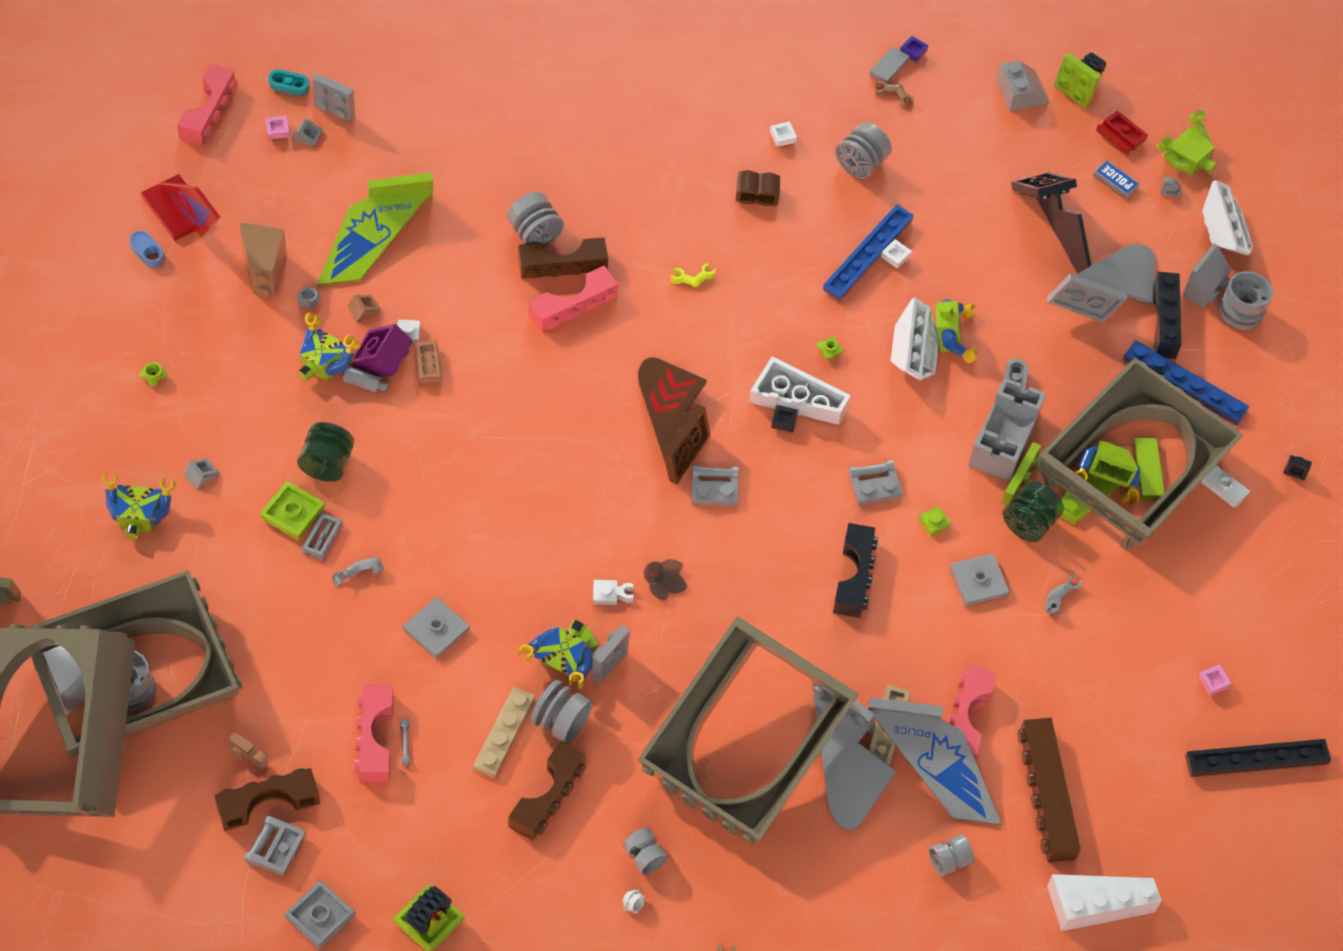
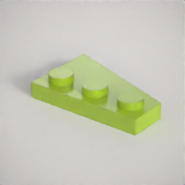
M1089 471L1086 472L1088 475L1086 481L1107 497L1116 489L1118 490L1122 487V485L1091 475ZM1066 491L1054 515L1075 525L1092 510Z

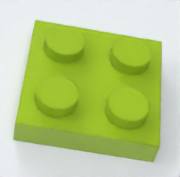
M286 481L261 511L260 519L299 540L324 510L325 502Z

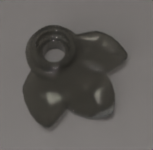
M667 559L662 563L654 561L646 565L643 575L645 580L650 583V591L655 597L660 600H667L669 592L680 593L687 589L686 582L678 574L683 568V563L674 559ZM656 572V573H658L659 575L655 576V575H652L651 573Z

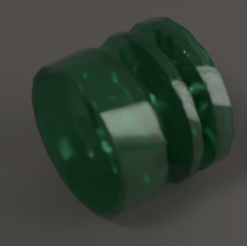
M316 422L312 424L304 440L305 444L298 456V466L308 476L326 482L340 480L344 475L348 464L347 460L355 444L354 437L346 429L333 423Z
M1029 481L1021 488L1017 496L1010 501V504L1004 508L1002 515L1006 525L1014 534L1028 542H1038L1042 540L1050 530V527L1063 515L1064 505L1060 497L1051 488L1037 481Z

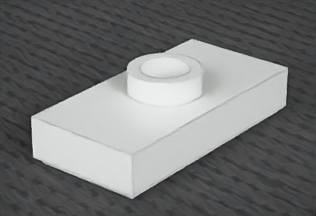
M1217 465L1201 481L1203 485L1234 508L1250 493V490Z

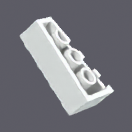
M773 356L750 390V403L772 409H776V405L798 410V415L837 425L841 423L850 408L851 395Z
M1052 874L1047 885L1061 931L1155 913L1161 903L1154 878Z

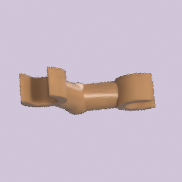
M877 81L875 83V88H882L877 89L875 95L884 96L886 93H897L901 100L900 107L905 110V102H909L913 107L914 98L905 92L903 85L886 84L884 81Z

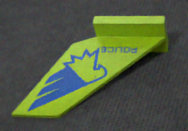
M424 173L369 180L368 198L348 208L317 286L360 281L426 199H433V174Z

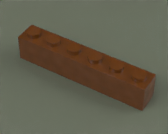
M1052 717L1023 720L1021 728L1017 731L1019 743L1023 744L1022 761L1028 768L1027 784L1028 787H1032L1033 791L1031 803L1033 809L1037 810L1036 827L1038 831H1041L1043 838L1041 839L1042 853L1046 854L1047 862L1076 860L1081 848Z

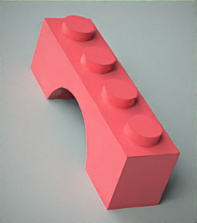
M215 64L209 65L202 80L204 92L210 99L199 108L186 109L177 124L179 139L203 145L206 139L210 138L215 122L219 121L223 107L227 106L231 92H234L237 87V80L232 69Z
M602 266L585 275V288L578 295L561 298L546 292L529 300L528 314L541 332L554 329L560 323L573 320L577 315L586 311H592L596 306L605 302H611L617 297L618 283L607 268Z
M969 666L967 673L961 674L958 687H962L961 694H956L953 706L958 709L956 714L951 715L949 724L963 731L973 757L976 760L982 734L971 725L968 712L978 705L989 703L997 673Z
M364 684L363 693H359L358 707H362V715H357V729H361V736H356V751H360V759L355 758V773H359L360 782L389 783L390 750L380 746L372 735L379 723L393 717V684Z

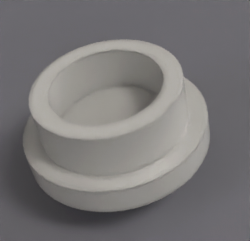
M305 287L298 294V302L304 308H313L319 304L320 295L316 289Z

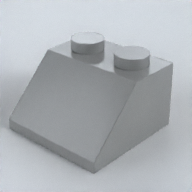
M1021 61L1000 64L996 80L1009 111L1047 105L1049 103L1034 69Z
M1215 243L1192 270L1183 293L1184 297L1204 309L1210 302L1214 303L1220 294L1218 291L1220 289L1224 290L1230 281L1228 276L1231 268L1220 248Z

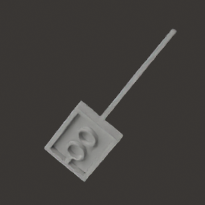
M1142 244L1128 245L1076 275L1070 273L1047 296V303L1100 322L1108 319L1127 301V297L1151 305L1153 303L1155 254L1148 246Z
M812 680L816 717L818 719L834 694ZM856 700L821 750L829 809L834 820L845 830H855L860 826L896 773L895 770L859 744V741L866 733L870 735L875 729V714Z

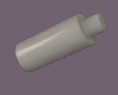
M348 366L344 372L343 382L371 392L378 393L379 390L387 392L389 384L382 382L383 379L381 377Z

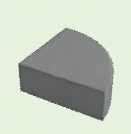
M1165 176L1160 189V195L1181 197V184L1177 180Z

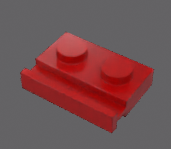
M1118 110L1105 119L1101 125H1097L1096 129L1099 134L1125 155H1128L1131 150L1140 146L1148 137L1147 133Z

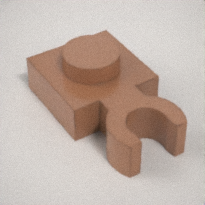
M236 732L229 738L230 752L240 760L243 758L249 763L251 761L260 770L267 766L268 761L266 759L268 757L263 752L256 750L252 743Z

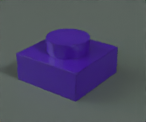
M911 36L900 47V51L909 55V59L917 62L928 51L929 45Z

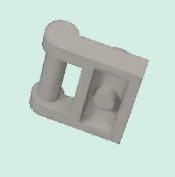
M893 460L885 461L883 464L856 468V466L848 467V476L858 506L902 498L903 493L895 472ZM887 473V476L862 481H859L858 478L860 476Z
M693 465L691 504L737 506L738 467L725 469ZM699 476L730 478V482L699 480Z
M266 816L263 821L264 827L251 851L246 853L243 860L249 865L261 867L284 877L306 836V831L271 816ZM273 830H277L278 832L265 857L260 856Z

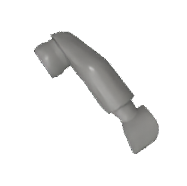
M377 557L357 561L345 568L344 572L341 570L334 573L332 581L338 587L346 578L354 577L361 571L371 568L372 573L377 574L384 569V566Z
M1075 574L1069 577L1066 584H1061L1049 592L1045 605V610L1048 614H1057L1060 611L1062 598L1070 590L1075 591L1079 589L1082 580L1077 586L1071 584Z

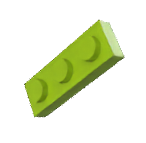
M1033 442L1004 493L1002 504L1010 507L1013 500L1018 501L1023 491L1020 487L1023 483L1027 484L1030 480L1032 466L1036 468L1038 465L1041 445Z

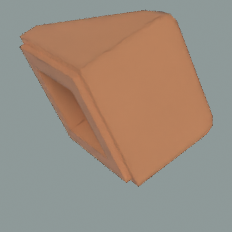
M354 295L348 304V309L356 321H362L381 312L372 295Z

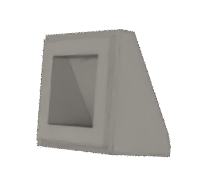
M305 118L298 126L292 139L314 147L323 130Z
M206 458L189 462L184 476L196 489H199L217 477L220 472Z

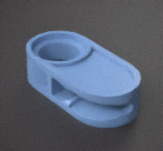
M136 231L131 234V249L139 259L149 268L160 267L164 262V254L156 241L145 231ZM152 253L159 255L155 260L147 258Z

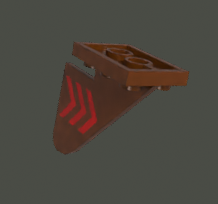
M650 357L641 363L638 370V382L666 465L669 481L678 484L711 436L706 408L697 404L692 412H687L706 385L707 380L659 358Z

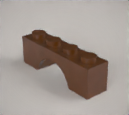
M605 237L583 239L581 246L575 252L567 255L550 253L540 243L518 245L521 279H534L545 276L556 277L568 274L578 275L580 273H589L602 266H605L608 270V253Z
M560 741L547 759V771L553 778V786L543 796L537 798L521 797L508 816V827L534 841L538 834L542 835L547 828L549 817L551 815L555 816L561 806L559 802L563 796L568 797L573 789L574 784L572 783L576 777L580 778L586 769L585 754Z
M299 768L290 774L283 776L274 775L265 781L258 783L249 782L243 787L225 789L216 794L215 800L223 830L226 831L247 825L253 809L266 800L279 799L286 801L295 810L320 804L319 792L312 769Z

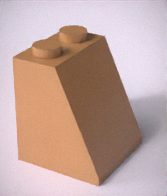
M240 223L243 254L253 293L263 297H276L287 257L284 229Z

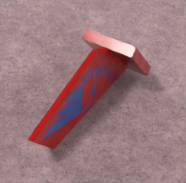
M179 174L141 192L143 200L174 241L194 231L202 237L221 218L199 187L188 186Z

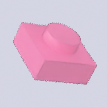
M286 115L265 118L268 140L290 137Z
M1220 664L1204 670L1198 675L1209 696L1230 688L1232 684Z

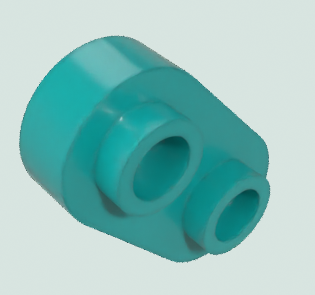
M280 69L274 70L268 75L269 87L275 91L302 96L308 93L310 89L309 79L305 75Z

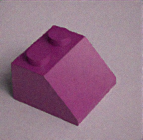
M397 324L368 330L361 341V347L355 351L353 355L354 362L350 366L378 377L392 376L398 371L402 359L409 353V347L413 340Z

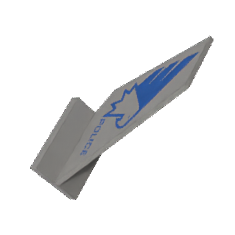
M870 697L866 708L875 714V720L952 818L1001 825L962 730L940 719L943 714L942 706Z

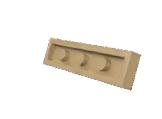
M887 685L884 699L908 702L910 691ZM877 722L869 752L890 767L895 744Z
M513 686L473 764L474 771L494 779L496 778L535 701V695Z

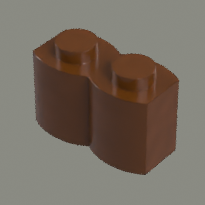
M751 170L738 172L735 201L743 204L757 203L763 206L778 205L780 196L779 175L771 172L759 174Z

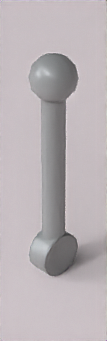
M406 719L400 722V728L403 730V758L401 763L405 766L411 763V759L408 757L407 731L410 723Z

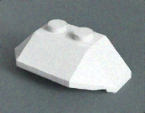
M1215 180L1211 184L1202 210L1205 219L1204 223L1210 235L1209 239L1212 245L1215 243L1222 249L1248 256L1251 254L1253 244L1241 208L1231 194L1230 186Z
M913 298L895 325L891 362L920 381L934 375L936 372L939 339L936 324L931 316V307Z

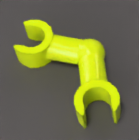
M706 263L702 266V272L692 277L684 274L682 269L674 268V275L679 277L671 275L670 281L673 284L686 283L693 287H698L705 279H713L716 269L707 272L709 263Z

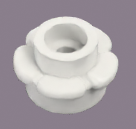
M630 890L625 894L623 898L625 911L637 913L641 910L645 903V896L642 895L640 890Z

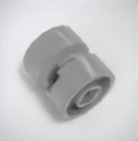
M642 828L634 832L623 843V847L631 858H635L634 864L642 875L657 870L668 859L661 845H656L657 839L650 828Z
M962 834L948 839L947 844L940 842L929 847L931 863L941 877L955 872L956 867L962 869L974 864L973 850L966 837Z

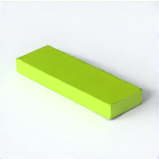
M1134 438L1133 445L1136 464L1140 467L1139 488L1141 499H1159L1165 492L1157 438Z

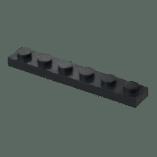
M1326 739L1187 751L1185 754L1190 777L1326 765L1331 761Z

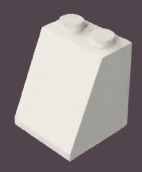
M59 646L43 652L56 692L65 713L68 714L85 700V688L81 672L75 660L63 647Z

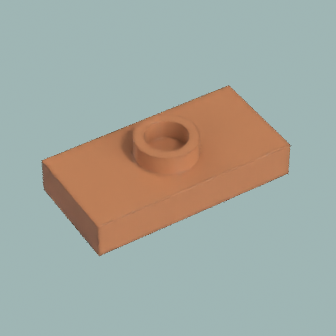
M437 341L415 343L419 383L442 382Z

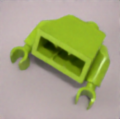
M1198 110L1196 114L1193 113L1189 116V121L1192 124H1196L1195 127L1191 126L1175 141L1167 136L1161 140L1162 142L1158 143L1157 149L1161 152L1165 151L1163 160L1168 162L1172 169L1186 172L1189 175H1194L1201 168L1209 174L1216 169L1217 164L1211 160L1214 146L1211 143L1205 124L1201 122L1205 119L1203 110Z

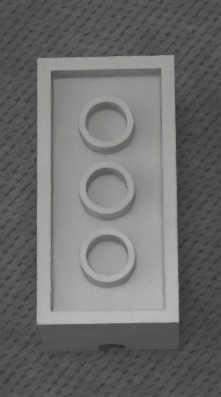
M1004 377L985 425L981 428L974 444L968 466L1010 482L1038 419L1046 393L1029 387L1028 390H1023L1020 387L1021 383Z

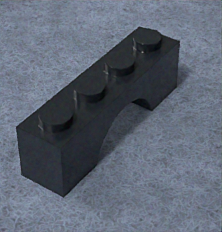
M1158 271L1153 287V304L1157 305L1154 351L1166 358L1176 359L1182 345L1180 273Z
M848 523L842 554L854 562L857 573L848 580L838 582L833 613L860 618L862 609L867 610L869 596H865V591L870 590L872 576H868V572L873 570L875 557L871 556L872 550L876 551L878 537L874 536L875 527Z

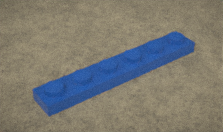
M896 204L824 283L822 290L841 301L881 256L882 251L912 222L914 215Z
M1136 340L1123 357V360L1128 363L1137 358L1141 362H1146L1165 372L1163 376L1167 381L1181 388L1188 396L1199 401L1204 407L1235 425L1239 424L1250 407Z

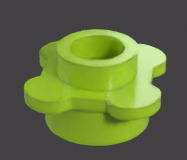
M831 336L828 340L817 343V348L821 349V355L826 359H834L843 352V347L838 345L837 338Z
M151 362L144 367V370H141L140 377L145 378L150 386H156L158 381L167 377V371L162 370L160 364Z

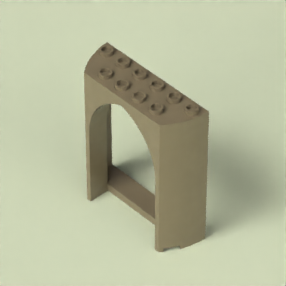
M1134 358L1038 456V472L1040 475H1043L1045 481L1043 488L1049 493L1056 484L1125 534L1121 547L1129 549L1131 546L1138 547L1142 545L1236 445L1243 434L1237 428L1223 421L1217 414L1209 411L1199 401L1188 396L1181 388L1167 381L1164 376L1153 371L1146 363ZM1138 420L1161 421L1174 425L1181 435L1186 450V467L1181 476L1140 520L1071 470L1081 460L1085 450L1094 446L1113 428Z
M189 570L35 624L48 626L49 629H56L57 625L70 626L72 629H80V626L83 625L93 626L95 629L112 633L128 634L127 638L152 633L172 634L186 638L206 651L202 668L189 687L177 697L162 705L127 717L124 738L239 695V689H242L239 676L234 674L231 657L225 653L224 649L226 648L222 636L217 634V625L214 617L209 615L207 601L204 596H199L198 591L201 590L196 577H191ZM52 645L38 651L31 658L63 738L67 754L71 758L79 755L81 735L73 736L47 669L43 652L59 647V645Z
M737 616L638 758V761L642 764L640 769L651 777L655 776L664 785L663 788L671 794L675 795L677 792L681 794L680 796L684 798L683 801L695 809L696 806H699L704 812L703 814L714 822L717 819L720 820L724 825L723 828L731 834L736 835L738 832L751 844L760 842L859 696V693ZM757 646H760L834 694L785 768L766 787L751 795L735 799H715L705 796L698 785L694 770V751L698 735L707 718Z
M11 624L10 628H0V707L4 692L18 668L32 655L52 645L63 647L73 657L81 672L85 688V708L73 802L0 800V814L115 817L136 643L127 638L128 634L123 632L112 633L86 625L80 626V629H72V627L66 625H57L56 629H49L45 625H33V628H25V626Z

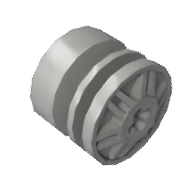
M861 122L836 146L835 154L838 162L847 173L853 177L864 179L891 155L892 146L889 138L881 128L869 122Z
M531 192L522 196L507 212L509 223L518 233L524 244L540 243L545 247L555 241L564 229L563 220L556 210L553 209L545 194L541 192Z
M1247 271L1236 273L1230 279L1220 301V316L1226 323L1238 329L1249 330L1257 327L1261 323L1266 309L1272 300L1274 293L1272 285L1260 274Z
M137 651L134 652L127 714L146 708L153 701L156 693V683L145 657Z
M555 680L538 699L530 722L536 726L541 725L540 728L544 731L549 730L553 726L551 735L568 744L577 736L591 713L593 702L580 693H576L571 697L572 689L568 686L564 687L562 682Z

